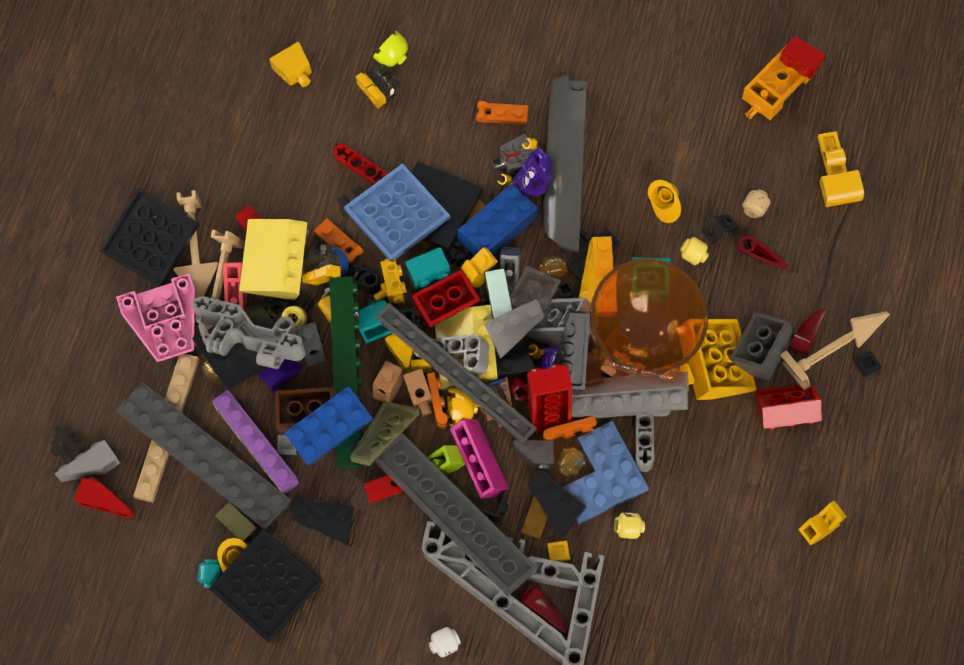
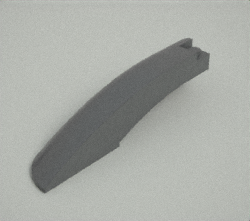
M561 76L553 80L550 86L546 154L551 159L552 179L546 186V192L544 193L543 227L548 238L556 242L557 246L568 251L579 252L587 81H571L569 76Z

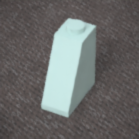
M504 269L485 272L488 298L494 319L512 311Z

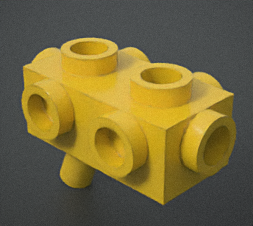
M387 258L380 262L385 282L381 284L382 290L373 295L376 302L387 296L389 303H402L404 301L403 293H407L405 282H401L399 277L403 276L401 265H397L395 259L390 261Z

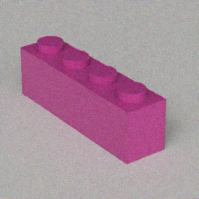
M463 419L450 428L480 498H495L509 489L478 419Z

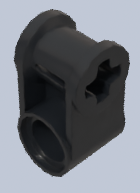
M356 264L350 265L347 277L353 276L354 282L358 283L359 290L369 294L379 292L381 283L377 273ZM369 281H375L372 285L367 284Z

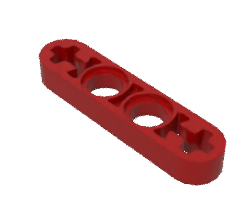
M339 144L333 150L334 158L337 162L372 185L380 180L379 176L382 179L389 174L345 144ZM339 151H340V152L345 151V155H346V156H344L343 154H341V155L339 156V153H338V152H339ZM358 159L362 163L360 166L354 167L351 165L353 160ZM369 169H373L376 171V174L369 177L366 175V172Z

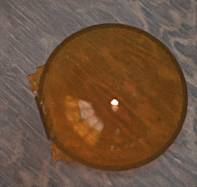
M636 259L615 267L599 283L589 308L590 332L596 347L601 353L600 358L604 359L603 366L618 368L628 374L641 377L659 376L661 379L673 381L675 375L679 374L680 367L686 364L701 347L708 327L707 305L698 285L682 269L657 259Z

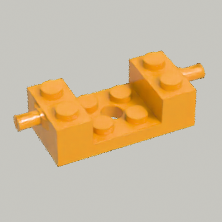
M783 49L744 88L742 99L752 107L745 113L746 117L749 116V119H752L758 112L771 120L782 109L784 101L802 82L806 84L810 80L807 77L801 76L793 68L786 67L780 61ZM785 74L787 78L781 80L777 77V75Z

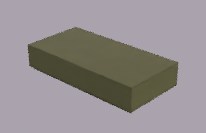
M230 502L215 515L230 532L243 542L257 531V528Z

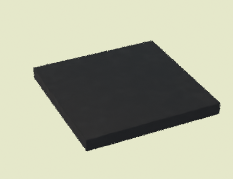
M417 162L411 173L450 215L449 220L422 240L449 251L458 236V229L465 224L484 190L480 186Z
M138 188L99 252L161 287L166 282L200 223Z
M259 302L244 310L254 325L269 329L274 327L275 323ZM215 326L208 329L209 334L212 333ZM201 333L192 338L194 344L226 390L268 368L258 365L256 362L258 352L246 349L242 343L234 344L228 354L222 356L214 352H207Z
M263 528L209 590L269 643L323 581Z

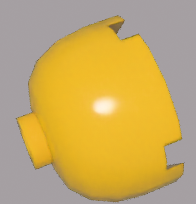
M450 388L448 392L451 393V396H447V416L452 420V423H448L449 427L452 428L463 419H473L474 413L478 411V405L458 388Z

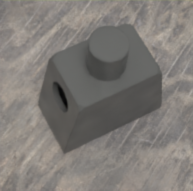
M315 322L297 327L298 335L302 339L305 348V358L308 366L327 361ZM314 350H317V351H318V352L315 353V354H310L311 351H314Z

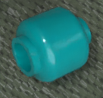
M204 559V562L199 564L197 580L204 584V588H210L223 574L219 561Z

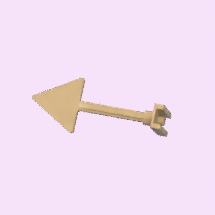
M192 191L191 197H183L181 193H177V201L182 209L185 210V214L195 220L196 208H202L201 200L196 191ZM197 231L190 240L192 265L174 268L178 276L190 274L195 289V299L201 296L205 297L219 265L218 262L200 264Z
M212 230L211 237L221 243V255L212 299L220 300L224 283L223 263H228L232 248L244 249L245 241L229 231H226L224 236L220 232ZM203 322L206 325L207 330L215 326L213 324Z
M886 311L852 318L850 320L852 326L850 333L845 334L810 357L803 358L798 362L786 350L780 354L781 358L785 361L782 364L801 388L806 390L811 386L805 371L810 369L811 365L853 339L856 346L860 348L890 314Z

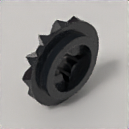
M457 239L449 251L445 250L447 261L454 266H462L466 260H471L474 257ZM461 248H463L464 254L459 253L458 255H456L457 252L455 249L460 250Z

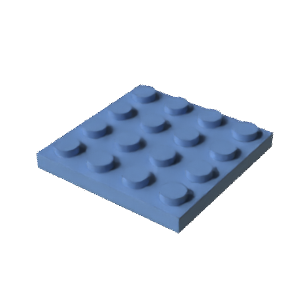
M403 163L344 206L347 214L390 261L397 259L450 219V215Z

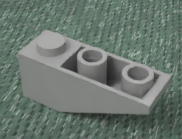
M105 440L98 441L87 452L78 454L74 461L62 465L55 475L61 482L104 475L119 465L120 461Z

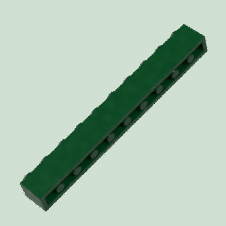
M353 276L329 278L334 396L349 386L363 405L362 394H359V387H362V377L358 375V368H361V357H357V350L360 349V338L356 337V331L360 330L359 319H356L355 313L359 312V303L355 301V294H358V283L354 282ZM357 431L336 447L338 470L362 469V464L352 462L350 456L363 437L364 432Z

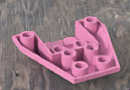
M189 273L172 278V283L139 294L133 291L116 297L122 316L157 362L194 351L192 338L195 337V312L192 302L195 299V289Z

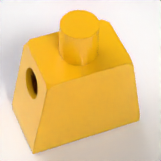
M299 42L269 59L272 69L289 85L299 82L302 87H306L311 82L308 78V75L312 73L311 67Z

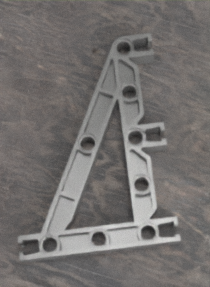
M427 521L422 551L424 557L562 665H584L604 563L603 555H599L596 558V563L599 564L595 571L586 568L587 561L592 557V553L584 552L580 573L573 564L532 556L528 558L537 567V571L527 581L577 590L568 639L566 641L560 632L511 595L507 596L491 579L480 572L482 570L473 561L466 559L467 555L453 541L445 545L447 535L441 529L439 539L430 538L431 530H434L435 523ZM507 537L511 542H513V538ZM520 539L517 547L524 554L525 540ZM430 546L438 548L434 553H429L427 549ZM553 569L556 573L553 576H547L545 571ZM586 577H593L595 582L587 584L584 579ZM502 599L508 602V605L503 608L497 605L498 601ZM584 615L588 620L586 623H579L577 617ZM571 655H578L580 661L578 663H571L569 657Z

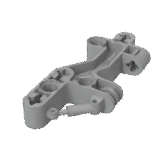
M203 296L197 297L192 302V307L196 314L195 319L199 323L198 328L206 345L207 352L226 356L234 344L242 343L246 349L258 352L256 357L258 365L278 369L284 359L299 361L306 355L302 339L297 336L293 320L290 317L278 319L274 327L269 329L254 325L240 305ZM203 322L216 325L211 334H209Z

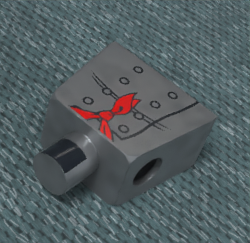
M526 133L499 147L500 158L492 160L495 171L505 168L509 176L517 175L533 151L532 149H524L522 143L530 144Z

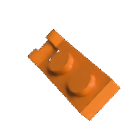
M485 101L477 103L478 113L476 114V121L527 125L528 105L497 104ZM486 111H491V115L486 114Z
M328 218L314 230V233L328 246L342 249L348 256L350 265L355 261L354 258L364 253V250L358 244L353 242Z
M434 372L427 373L436 424L438 428L445 429L448 426V416L442 411V408L445 407L443 396H439L438 392L441 389L440 379L435 377Z
M595 416L548 428L543 433V440H553L554 442L556 438H571L575 436L574 433L581 431L582 433H588L596 427Z

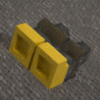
M385 64L377 68L373 65L365 74L360 73L356 76L357 85L377 108H380L395 96L394 91L400 87V81L396 76H393L388 81L385 78L390 75V70Z
M324 244L321 245V249L312 248L308 250V259L303 260V264L307 267V274L302 275L303 283L317 286L330 281L329 278L341 277L340 256L334 255L333 245Z

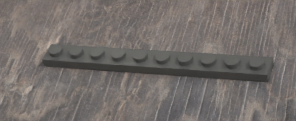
M390 303L376 316V320L455 387L466 394L522 444L536 431L537 428Z

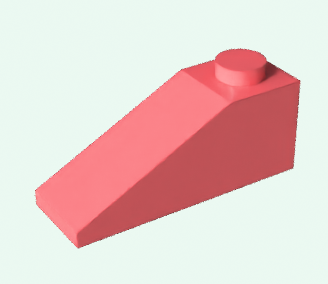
M243 262L223 263L225 302L240 305L245 310L248 293L239 292Z

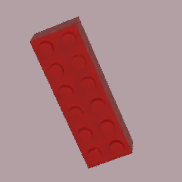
M556 364L548 369L535 368L531 372H527L528 412L531 424L537 428L534 433L544 432L548 428L571 422L573 387L568 365Z

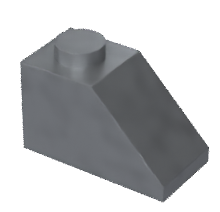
M502 247L500 269L505 271L508 291H518L521 248Z
M514 440V450L534 469L539 471L554 469L553 440H527L524 444L519 440Z

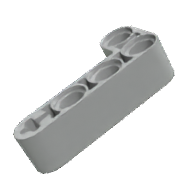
M471 334L432 339L453 358H464V366L476 375H482L487 371L489 345L487 341L479 336Z
M671 411L668 413L635 415V463L639 471L648 472L653 467L654 416H667ZM645 420L649 422V425L642 426L639 422ZM647 439L650 443L642 445L639 441ZM643 453H647V454H646V461H647L646 464L643 463V460H642V459H643Z

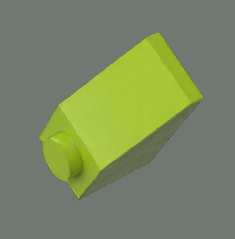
M444 445L427 457L444 475L455 472L465 465L457 445Z

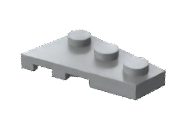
M537 299L484 323L500 359L545 317Z

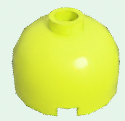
M395 31V34H392L379 48L381 51L373 56L383 66L393 67L397 63L401 65L407 59L405 54L408 50V44L405 38L398 31Z

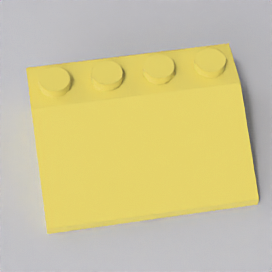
M248 219L239 292L296 301L300 291L307 222L291 219Z
M491 305L469 307L435 325L436 338L474 334L487 341L489 345L487 371L482 375H476L471 372L484 384L498 380L495 347L484 326V323L492 320ZM464 358L456 359L464 366ZM439 373L440 390L457 388Z

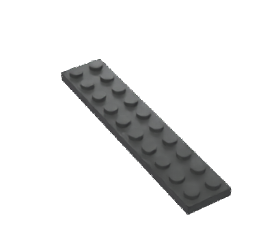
M141 382L116 410L119 415L262 529L264 528L267 531L291 503L290 498L145 383Z
M403 433L374 461L507 596L537 571V567Z

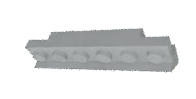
M688 372L603 378L604 382L585 387V390L572 389V418L591 416L604 418L656 414L688 409Z

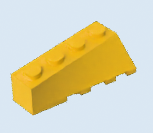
M592 237L588 246L579 298H586L592 304L593 310L591 314L594 317L613 316L616 312L611 237Z

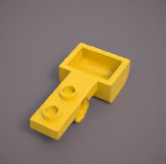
M837 131L818 134L817 138L827 176H822L819 181L825 207L862 201L864 189L859 170L847 172L845 152L840 146Z

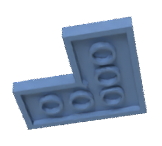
M613 421L577 438L594 470L593 473L563 487L587 506L586 510L577 519L578 524L649 490Z

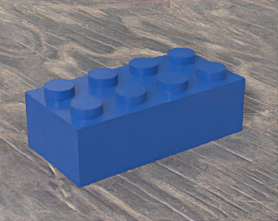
M511 184L458 229L457 240L474 256L483 247L488 248L494 256L502 247H505L537 219L538 207Z
M348 386L286 431L285 435L306 464L311 466L373 421V418Z

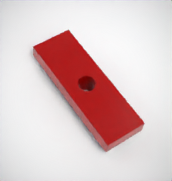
M388 475L363 484L370 504L404 491L398 485L392 486L394 481Z

